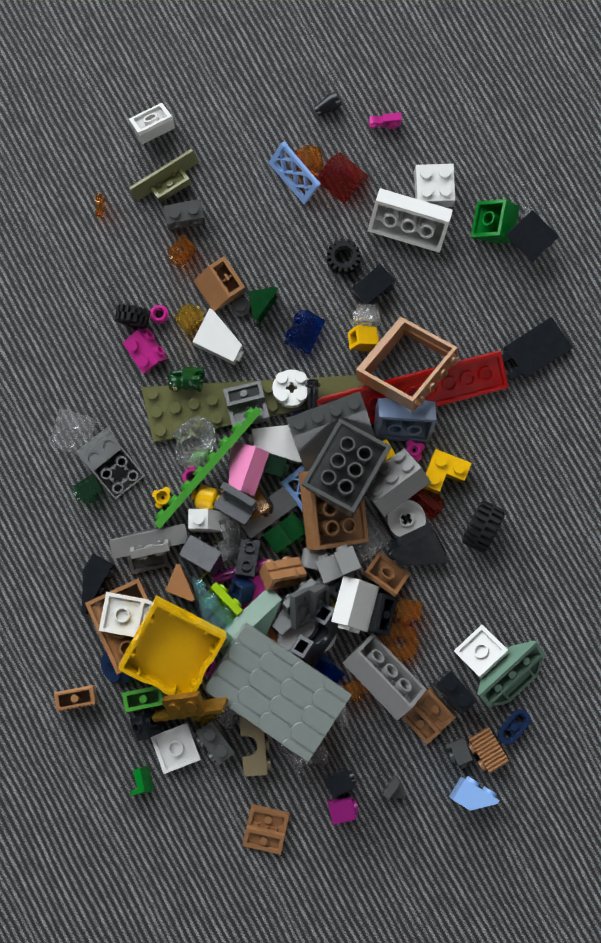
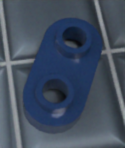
M521 709L513 711L498 729V739L504 744L514 743L530 723L529 714ZM519 715L523 718L521 723L516 721V717ZM508 730L510 737L505 738L504 732Z

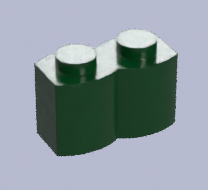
M293 513L266 532L263 537L276 555L279 553L284 555L291 550L290 545L295 542L299 544L306 539L305 527L295 513Z

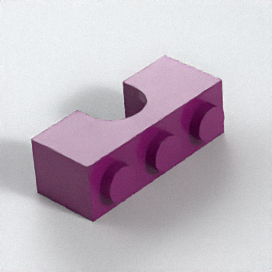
M350 794L327 800L333 825L357 819L356 814H359L355 798H351Z

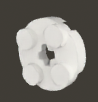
M286 370L278 373L272 386L273 396L276 401L287 408L300 407L307 400V387H305V384L309 379L306 377V374L298 370ZM290 385H294V387H297V389H294L293 393H290V391L288 389L286 390V388Z
M406 500L387 516L391 531L398 537L420 528L426 523L423 508L412 500ZM410 514L412 522H407L406 525L403 524L401 516Z

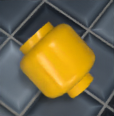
M200 485L198 490H193L191 500L194 501V507L197 509L213 510L215 509L214 504L220 495L216 488Z

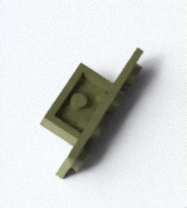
M193 149L188 150L129 187L135 201H139L152 192L161 203L192 184L185 171L199 163Z

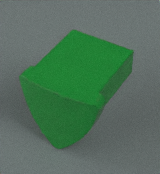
M144 766L134 769L133 773L137 789L130 790V796L153 791L149 767Z

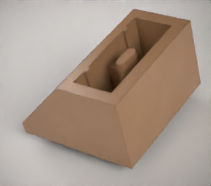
M225 256L209 265L194 280L195 285L214 312L246 293L245 286Z

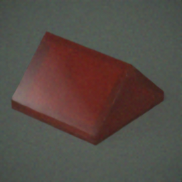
M339 152L327 161L316 179L319 180L324 188L345 204L368 178V175Z

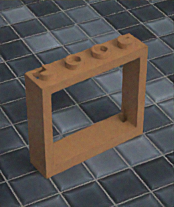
M400 316L356 368L357 380L414 412L423 405L426 396L435 390L439 380L445 378L448 369L457 363L459 358L458 350L451 343ZM404 335L444 356V359L412 397L372 375L373 371Z

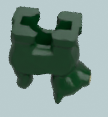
M186 367L180 370H172L167 375L169 389L175 392L181 389L201 392L203 388L201 383L205 382L204 367Z

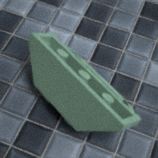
M536 641L510 646L508 648L509 653L480 680L477 694L489 708L495 705L510 703L538 676L546 654Z

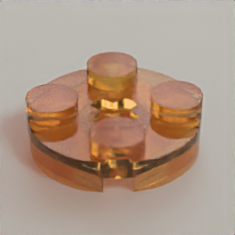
M391 624L389 636L381 635L380 641L400 662L406 661L413 657L418 650V635L414 628L408 624ZM399 636L402 640H405V644H402L401 648L394 644V640H397Z

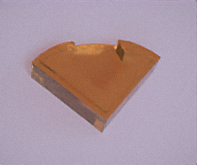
M96 194V217L103 218L106 202L104 194Z

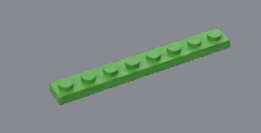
M257 406L254 409L250 407L243 415L245 420L241 424L237 422L231 429L233 432L229 438L225 436L219 442L220 448L216 453L212 451L205 460L208 462L204 467L198 466L192 473L195 477L190 482L186 480L180 487L182 492L178 496L174 494L167 502L169 507L165 511L161 509L154 517L157 519L154 524L159 529L261 414L262 411Z

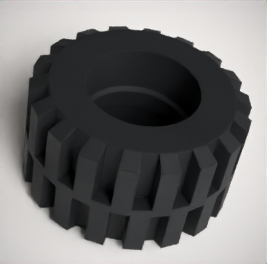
M486 500L480 502L462 537V543L481 553L486 552L505 517V510Z

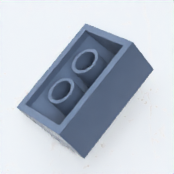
M378 398L374 416L373 432L375 437L379 440L387 438V440L391 441L413 440V442L429 443L437 421L435 401L425 400L423 405L413 412L389 398Z

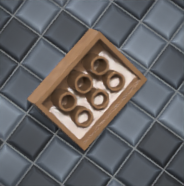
M309 471L298 472L307 549L322 550L340 547L345 544L353 545L369 542L364 499L354 517L351 518L303 487L302 483Z
M139 578L110 591V593L150 600ZM105 593L85 604L114 670L118 675L122 673L118 670L119 663L133 637L99 631Z

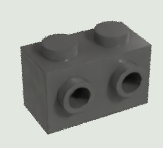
M201 199L163 206L168 230H180L183 227H197L205 224Z
M214 720L196 732L198 735L196 740L201 747H207L209 750L207 755L213 763L217 762L220 765L236 753Z

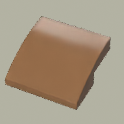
M431 687L424 692L413 708L402 716L404 721L426 745L457 717Z
M251 804L242 846L281 855L290 812Z

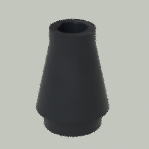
M333 92L332 94L329 93L313 108L317 115L321 116L338 110L342 103L337 94Z

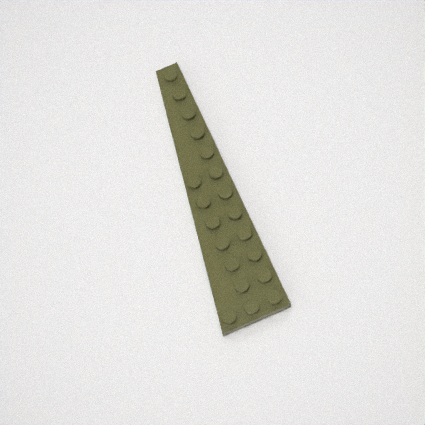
M357 375L308 378L317 379L318 383H320L318 398L365 386V384L357 380ZM260 380L269 417L307 409V400L300 407L296 408L282 406L273 396L272 386L274 380ZM254 381L202 384L201 392L185 389L175 392L170 390L169 386L141 387L153 443L232 426L223 389ZM290 385L286 390L288 389L290 393H293L297 387Z

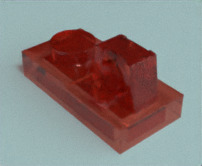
M424 488L409 498V500L418 503L423 508L424 513L432 520L443 509L441 505L444 500L436 493L430 496Z

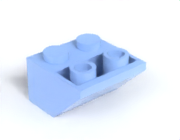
M469 776L466 779L460 777L449 796L452 800L470 811L495 805L500 801L495 798L496 793L485 786L483 789L479 788L480 783Z

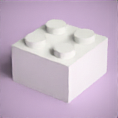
M454 164L416 165L414 170L415 199L442 207H453L455 203Z

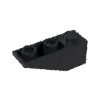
M92 553L83 569L82 614L85 616L89 613L85 603L101 596L106 589V586H104L106 580H110L115 573V569H113L114 564Z

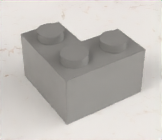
M347 544L336 548V552L331 556L326 553L317 557L318 561L315 562L323 584L361 569L353 546L348 547Z

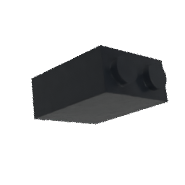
M445 671L432 683L459 714L465 713L477 702L452 671Z

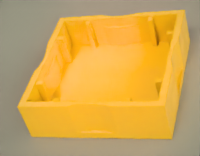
M156 595L124 653L118 670L143 683L157 687L167 695L196 692L202 683L205 671L214 661L227 638L226 631Z

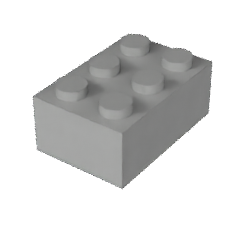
M404 448L382 465L366 495L385 517L431 481L420 465Z

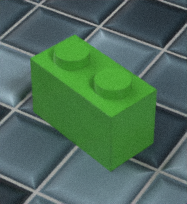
M155 686L124 692L122 697L125 712L129 713L163 706L162 699L165 694Z

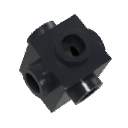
M147 709L136 713L137 717L130 719L132 730L138 742L164 732L160 721L153 722L152 720L155 710L150 712Z

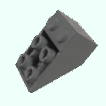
M107 428L76 451L115 500L145 476Z

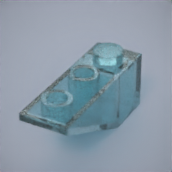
M193 576L191 582L201 618L224 629L233 620L231 617L233 613L228 607L225 606L223 608L218 603L220 599L215 593H209L205 589L207 585L202 579H196Z

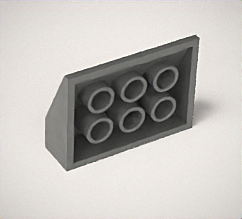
M360 392L286 418L305 471H310L339 419L375 437Z
M339 419L304 479L302 486L335 509L353 518L389 455L391 446L350 423Z

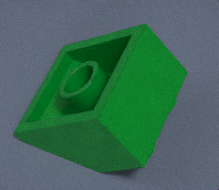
M508 199L478 201L470 237L498 244L512 243L505 235L517 224L520 206Z

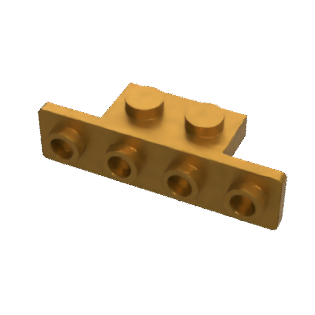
M200 691L164 696L162 699L164 706L156 708L152 720L157 722L194 716L200 717L208 714H220L225 711L229 700L227 697L203 700Z

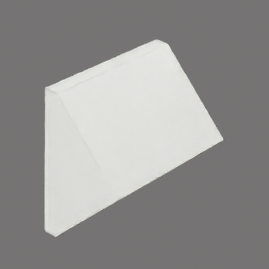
M163 103L129 119L141 144L175 129L174 120Z

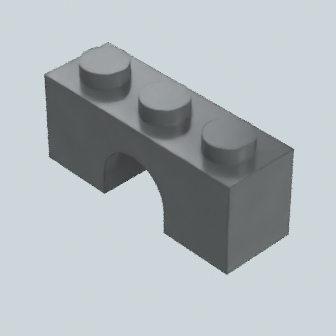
M284 486L268 497L274 507L270 516L260 517L255 512L245 526L240 524L250 539H260L265 534L264 531L267 528L275 527L281 522L280 519L285 515L289 517L297 511L295 508L298 507V504Z

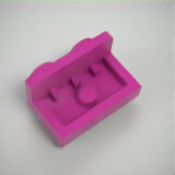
M147 328L137 330L123 342V345L143 374L148 373L159 362L167 360L164 349L158 345L154 339V334Z

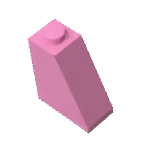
M235 442L230 448L229 485L246 495L255 496L270 452L255 446Z

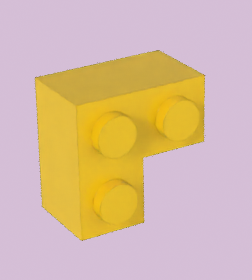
M435 449L425 473L431 482L423 489L438 494L445 477L463 483L471 463Z

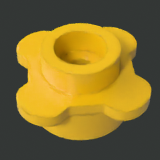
M164 487L158 491H153L152 496L155 498V506L160 509L168 504L167 502L171 499L170 488Z

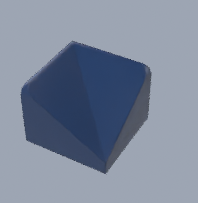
M234 577L232 578L229 594L241 604L250 602L253 598L255 584L248 578Z

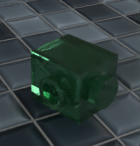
M269 453L263 474L282 479L283 475L288 474L290 464H287L288 458Z
M93 474L73 485L75 498L78 502L82 500L84 504L89 503L90 505L99 499L98 496L104 493L103 488Z

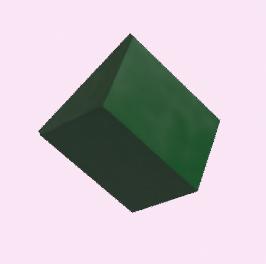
M275 286L248 291L253 322L257 328L278 299V288Z

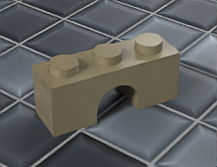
M240 716L241 737L249 736L257 742L256 752L242 757L244 777L268 775V770H271V759L266 757V750H270L269 738H265L264 731Z

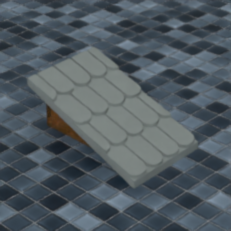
M246 621L202 687L215 698L227 697L229 700L227 706L256 725L307 762H309L313 753L352 696L346 689Z

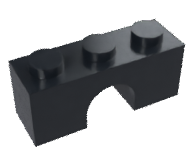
M321 602L311 617L315 622L313 633L307 638L300 634L289 650L313 668L340 629L337 623L331 622L335 608Z

